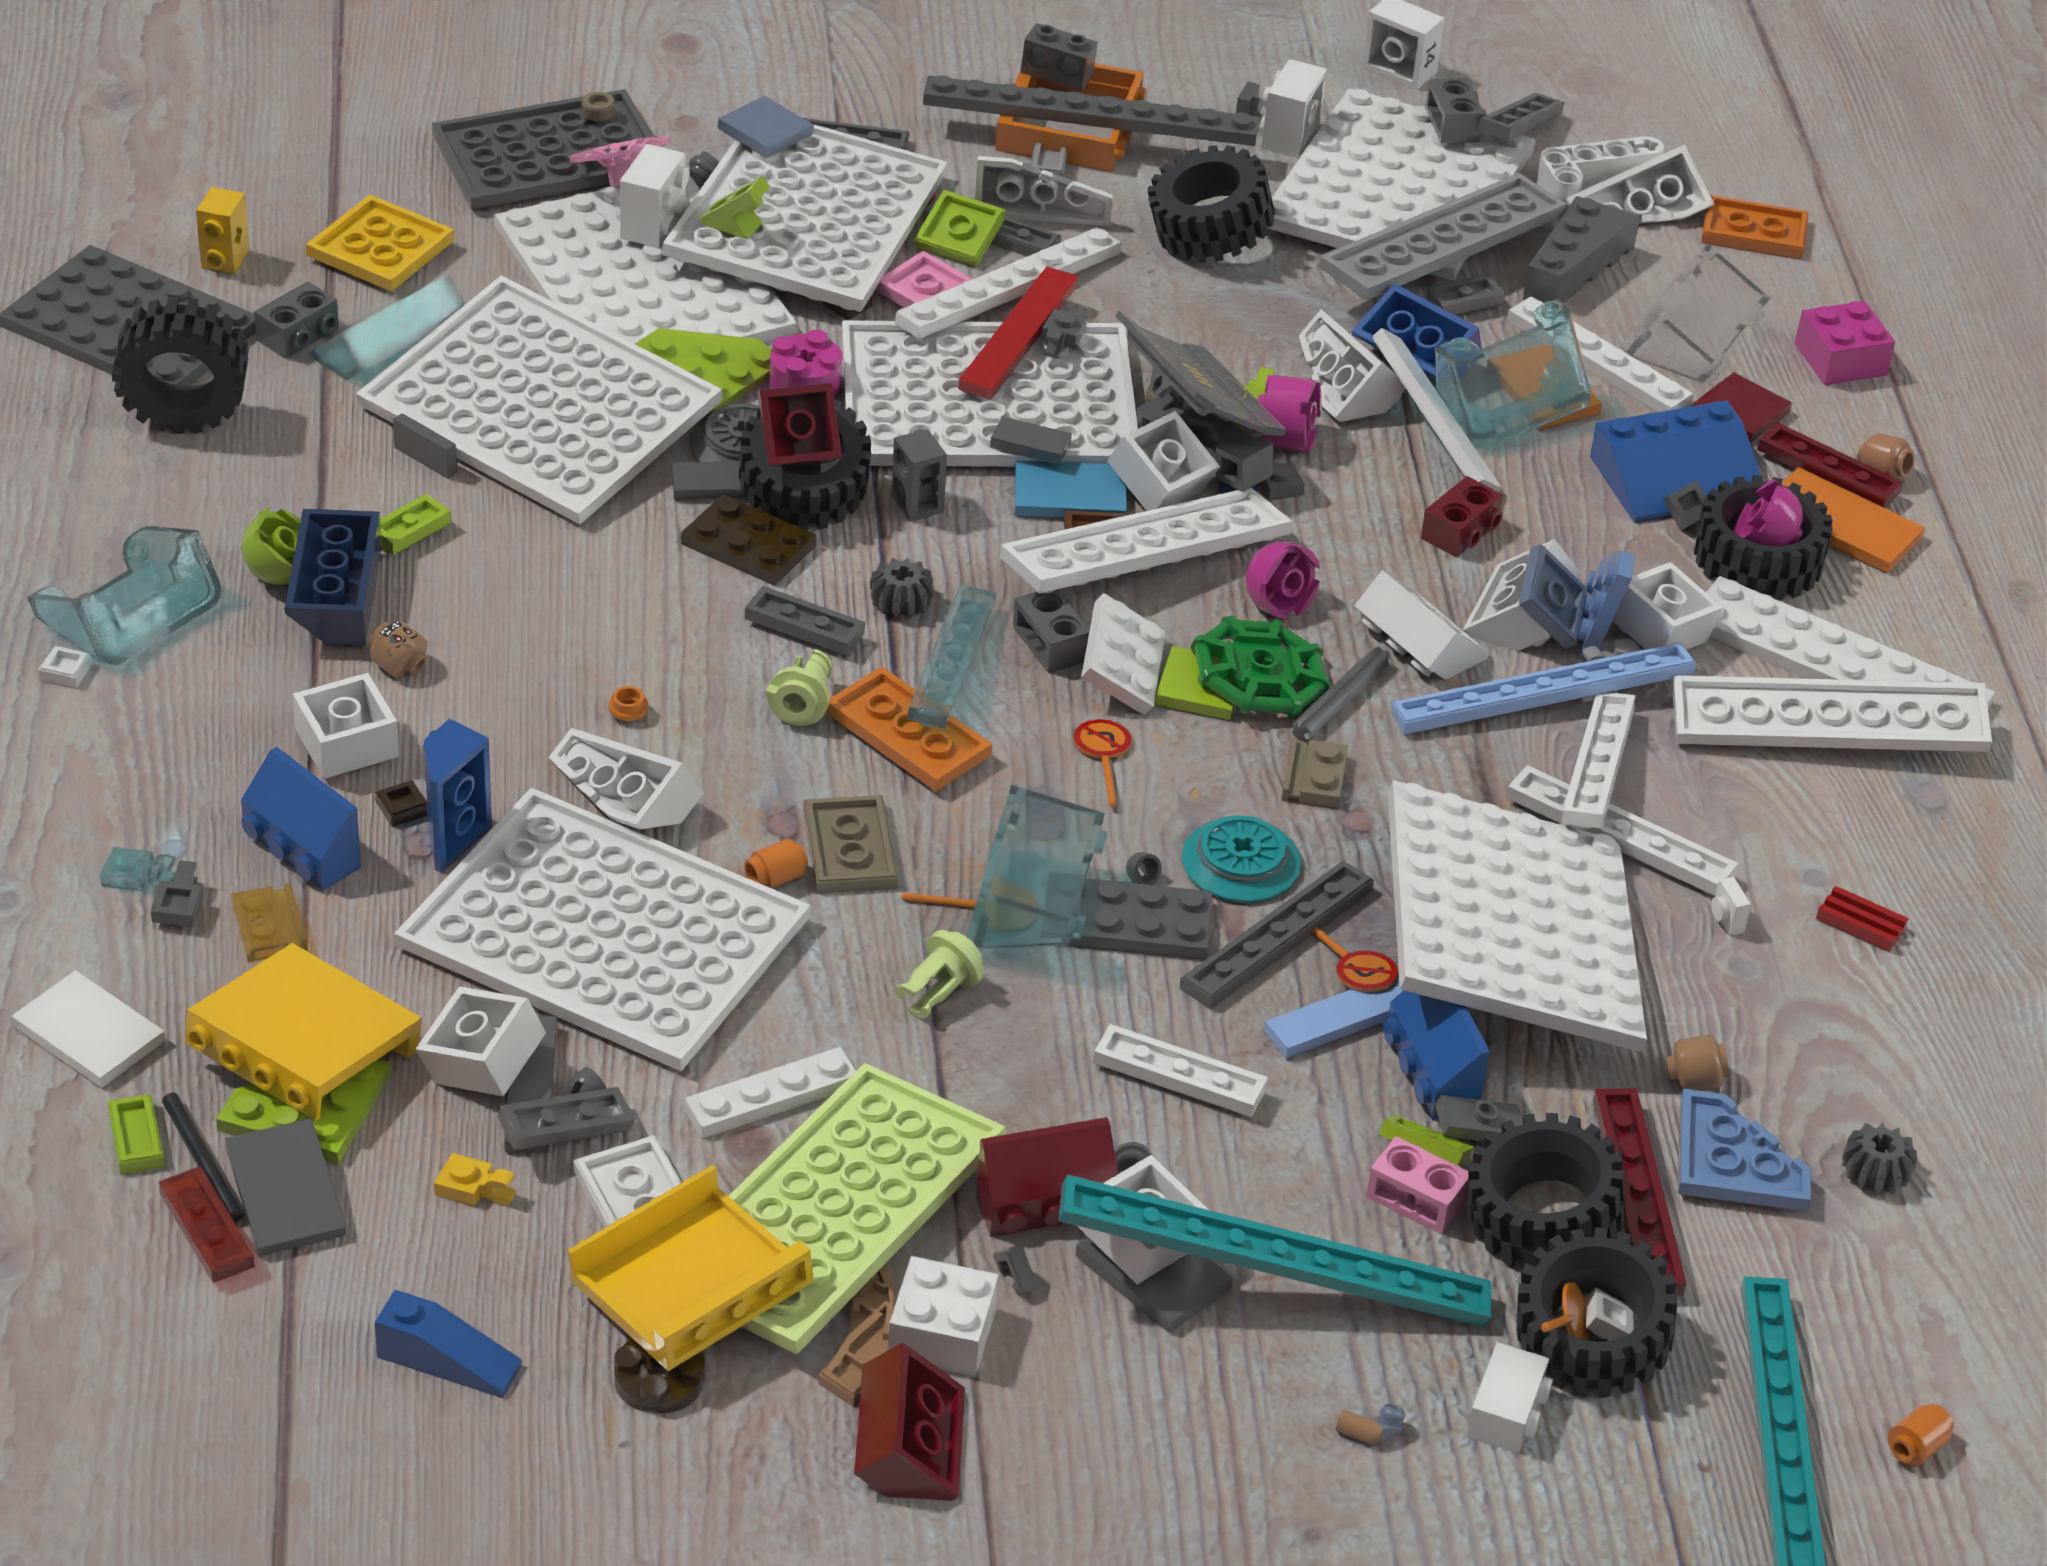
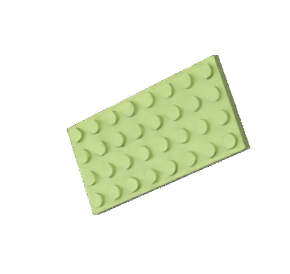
M864 1063L729 1195L733 1201L787 1248L799 1240L811 1250L814 1277L813 1283L741 1327L798 1354L978 1169L980 1139L1006 1135L1005 1126Z

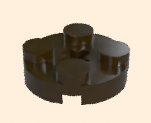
M632 1338L617 1349L614 1354L615 1389L626 1404L640 1411H644V1406L659 1408V1414L682 1410L691 1405L702 1391V1383L705 1379V1358L703 1353L700 1351L669 1370L667 1376L663 1377L659 1373L651 1375L649 1373L652 1369L664 1367Z

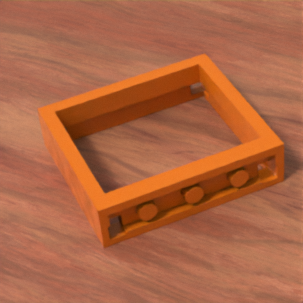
M1096 63L1093 76L1082 92L1020 72L1014 83L1018 87L1036 89L1038 86L1065 92H1079L1090 96H1112L1117 99L1130 101H1146L1148 93L1146 88L1143 87L1144 72ZM1000 115L997 121L995 150L1032 157L1035 143L1040 142L1042 143L1041 149L1060 152L1061 147H1066L1068 149L1066 164L1113 172L1117 159L1123 160L1126 141L1130 142L1133 131L1114 129L1110 139L1024 124L1022 123L1023 117Z

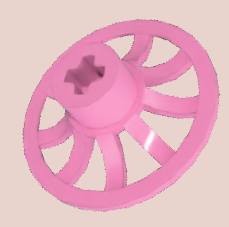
M657 136L612 143L576 153L569 158L570 162L597 160L603 167L607 168L610 186H620L621 178L646 144L662 146L670 143L671 138L670 136ZM627 146V150L621 151L620 147Z

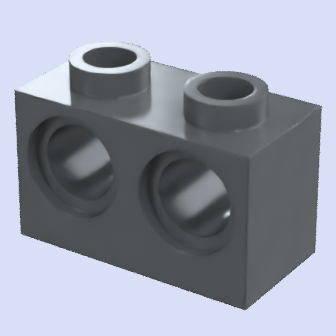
M1036 23L1024 40L1020 73L1082 92L1093 76L1098 42L1087 39L1080 34H1071L1055 29L1051 25Z
M1468 78L1429 79L1425 109L1440 143L1479 142L1481 131H1478L1480 120L1487 114L1486 110L1481 108L1478 93L1473 91Z
M309 281L254 311L256 341L285 359L339 328L337 299Z
M928 429L894 437L891 496L910 522L944 513L947 454Z
M1058 589L1051 593L1033 592L1015 598L1013 628L1048 673L1084 662L1090 625L1082 621L1069 599H1065Z

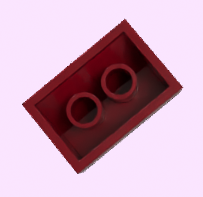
M1108 1117L980 1139L976 1199L990 1237L1065 1224L1059 1221L1062 1184L1067 1175L1104 1183L1118 1175L1111 1125Z
M904 1342L863 1364L854 1475L886 1497L953 1501L959 1498L965 1387Z

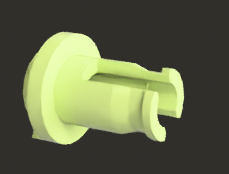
M813 650L805 668H803V658L797 656L794 666L778 671L765 691L767 702L772 712L788 724L795 726L812 725L824 716L829 706L830 693L826 683L827 678L832 674L833 665L830 658L820 650Z
M936 931L926 942L929 956L912 972L907 983H902L896 988V996L899 998H903L907 993L915 996L933 977L937 980L908 1009L909 1013L913 1016L925 1019L930 1015L931 1008L944 1001L958 985L964 988H974L984 978L983 959L980 951L970 939L958 932Z

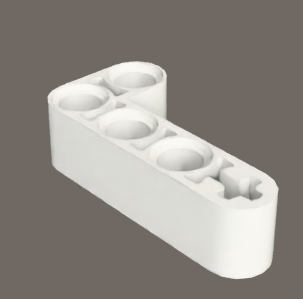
M1643 136L1547 148L1541 153L1537 185L1563 202H1566L1565 199L1581 192V189L1592 187L1662 155L1664 144L1657 138Z

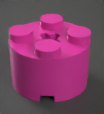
M811 330L807 334L777 337L773 340L770 353V389L832 383L835 399L838 395L840 396L842 390L843 355L841 349L836 343L828 339L827 333L822 330Z
M1268 375L1265 385L1266 395L1259 394L1258 401L1287 430L1284 436L1264 434L1260 438L1272 443L1273 448L1311 451L1318 433V429L1314 428L1316 417L1321 415L1322 405L1321 385L1317 383L1318 380Z

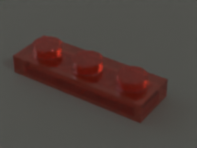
M201 1166L158 1181L162 1198L212 1283L255 1267L252 1251Z

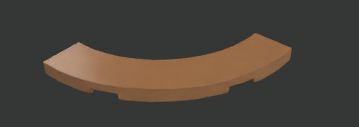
M886 1263L850 1299L848 1333L845 1335L833 1359L818 1374L819 1385L852 1407L860 1401L863 1364L888 1351L889 1323L896 1303L892 1277Z

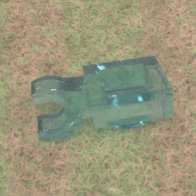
M113 847L99 874L102 887L141 892L145 883L159 886L160 881L173 882L176 872H171L176 859L168 854H160L154 858L151 851Z

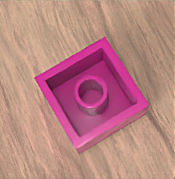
M1853 301L1846 304L1802 310L1795 345L1824 385L1887 376L1895 340L1866 301Z

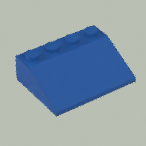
M1728 401L1681 407L1679 409L1626 418H1616L1596 422L1590 458L1634 523L1672 517L1663 499L1696 480L1706 496H1708L1712 489L1718 490V485L1724 481L1733 485V480L1736 477L1743 476L1746 482H1750L1753 475L1761 476L1743 422Z

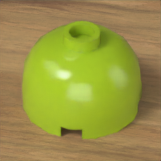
M265 508L244 530L241 543L242 555L249 570L256 577L274 585L289 584L301 519L284 509H280L275 513L269 512L270 508Z

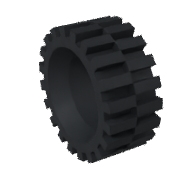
M1217 145L1208 146V151L1200 153L1199 148L1190 150L1191 156L1184 158L1180 154L1173 158L1174 165L1171 166L1165 163L1160 168L1161 175L1154 174L1151 179L1152 186H1148L1147 192L1157 236L1163 248L1166 247L1167 252L1172 256L1179 252L1181 260L1189 261L1192 256H1195L1196 262L1206 263L1207 257L1214 256V261L1216 262L1224 260L1223 255L1231 253L1233 257L1242 254V247L1246 246L1252 249L1257 245L1256 237L1264 239L1268 234L1267 227H1272L1274 224L1273 215H1275V208L1264 164H1261L1260 158L1256 155L1251 157L1250 151L1242 148L1238 153H1236L1235 146L1226 145L1224 151H1219ZM1228 196L1217 203L1194 206V204L1205 199Z
M168 297L167 305L165 306L161 305L159 299L150 301L147 312L141 306L133 311L132 320L126 319L122 332L119 334L112 370V382H115L114 392L117 398L124 396L122 406L127 412L134 408L137 409L135 419L144 424L150 418L154 420L153 428L163 431L165 425L174 426L173 434H183L184 427H191L193 434L203 432L204 423H208L213 429L221 425L222 416L228 420L234 414L235 406L239 407L242 400L249 360L248 343L243 342L244 333L240 326L232 329L233 318L227 313L221 318L216 316L218 307L208 303L206 309L199 308V299L188 298V304L184 305L179 304L178 297ZM165 353L188 354L207 365L214 378L202 385H175L153 375L145 364L152 358Z
M834 399L842 458L825 472L803 475L791 472L783 467L768 466L760 407L757 408V418L752 415L746 422V430L742 431L739 479H741L740 488L742 494H748V504L755 508L761 506L762 511L777 516L784 521L797 522L798 527L807 531L809 523L816 522L819 530L828 528V520L830 518H833L836 524L844 521L846 510L853 514L859 508V499L864 500L867 492L872 443L870 435L866 436L867 427L863 420L855 423L856 412L850 407L844 412L840 411L841 402Z
M1753 475L1750 482H1746L1743 476L1736 477L1733 480V485L1724 481L1718 485V490L1712 489L1708 493L1707 500H1704L1694 546V555H1697L1696 563L1698 567H1704L1703 574L1709 580L1719 576L1733 580L1759 593L1772 595V598L1778 601L1784 600L1785 593L1795 598L1801 596L1802 588L1807 592L1814 588L1815 581L1819 582L1822 576L1833 529L1831 514L1826 515L1828 508L1824 502L1815 504L1817 496L1811 491L1802 494L1800 492L1801 486L1792 482L1789 487L1785 486L1798 497L1802 505L1803 521L1800 528L1803 529V534L1797 543L1791 545L1768 546L1757 544L1740 537L1733 532V528L1747 502L1753 506L1760 499V496L1755 492L1766 483L1763 481V476ZM1776 477L1772 478V480L1775 479L1776 481L1782 484L1783 479Z
M1546 1113V1121L1537 1122L1535 1121L1534 1114L1522 1116L1523 1125L1515 1126L1512 1120L1506 1121L1501 1124L1500 1136L1491 1130L1484 1136V1147L1477 1145L1472 1153L1473 1163L1469 1162L1468 1168L1472 1223H1474V1231L1479 1241L1485 1240V1249L1492 1256L1501 1250L1503 1263L1513 1266L1517 1259L1523 1261V1268L1525 1263L1531 1265L1532 1254L1539 1247L1548 1253L1549 1239L1557 1235L1561 1236L1564 1243L1569 1242L1571 1230L1583 1228L1584 1237H1594L1595 1228H1607V1238L1615 1240L1617 1239V1230L1622 1231L1625 1213L1623 1161L1620 1152L1615 1153V1143L1611 1138L1607 1136L1601 1140V1129L1592 1123L1584 1130L1581 1128V1118L1571 1115L1567 1123L1559 1122L1558 1113ZM1546 1180L1570 1184L1587 1197L1579 1205L1555 1213L1529 1212L1508 1203L1509 1198L1523 1186Z
M1583 1228L1570 1231L1569 1242L1564 1243L1560 1235L1549 1239L1548 1253L1539 1247L1532 1254L1531 1265L1525 1263L1521 1272V1283H1518L1517 1340H1521V1350L1549 1358L1547 1372H1551L1552 1385L1562 1390L1565 1383L1569 1382L1574 1384L1573 1394L1586 1397L1587 1387L1598 1388V1398L1611 1397V1387L1619 1386L1623 1395L1634 1391L1635 1378H1638L1645 1385L1654 1378V1368L1662 1370L1667 1363L1668 1351L1672 1352L1678 1301V1294H1675L1676 1282L1673 1273L1666 1275L1667 1263L1661 1255L1651 1260L1652 1247L1644 1241H1641L1635 1248L1630 1245V1234L1619 1231L1615 1240L1607 1238V1228H1595L1594 1237H1584ZM1569 1282L1576 1283L1582 1294L1591 1293L1595 1288H1598L1621 1300L1634 1312L1639 1322L1636 1328L1626 1337L1605 1342L1583 1340L1564 1332L1560 1327L1548 1332H1544L1541 1329L1543 1323L1554 1319V1313L1562 1304L1563 1287Z

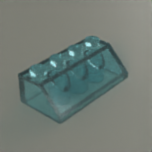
M447 274L311 350L309 354L312 359L346 381L358 374L364 380L381 370L378 365L379 362L386 359L390 365L397 361L407 352L405 350L406 347L411 344L415 346L466 303L452 278Z

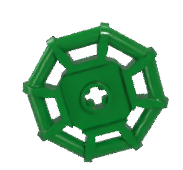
M1232 615L1226 616L1221 619L1219 625L1205 635L1196 636L1191 644V651L1196 656L1199 669L1198 682L1202 688L1215 691L1239 707V712L1247 714L1248 711L1284 713L1290 718L1299 716L1303 708L1318 697H1321L1331 688V681L1325 674L1322 662L1323 650L1317 643L1310 644L1281 625L1282 621L1278 619L1268 622L1240 620ZM1226 638L1232 639L1234 642L1231 643L1230 640L1228 642H1224L1222 640ZM1280 642H1281L1282 644H1284L1285 646H1287L1288 649H1286V648H1284L1283 646H1281V645H1280ZM1212 656L1221 658L1222 663L1213 665ZM1302 663L1308 666V669L1302 668ZM1299 684L1305 688L1296 693L1293 687ZM1255 694L1277 695L1278 697L1255 696Z

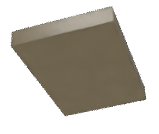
M883 795L803 800V814L816 894L898 888V875Z

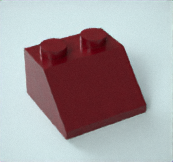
M832 383L758 391L768 466L798 467L831 463L842 458Z

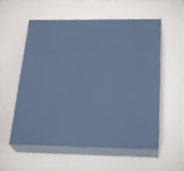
M763 96L718 118L717 128L768 158L813 135L814 124L768 97Z
M1542 544L1530 548L1519 605L1565 649L1575 646L1587 587Z

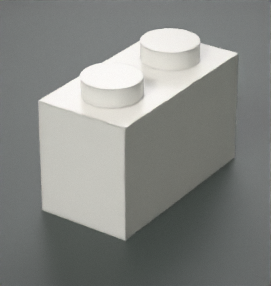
M1497 1342L1472 1406L1466 1437L1519 1454L1525 1436L1530 1438L1535 1436L1541 1412L1535 1410L1537 1403L1546 1405L1551 1391L1553 1379L1546 1377L1549 1358Z

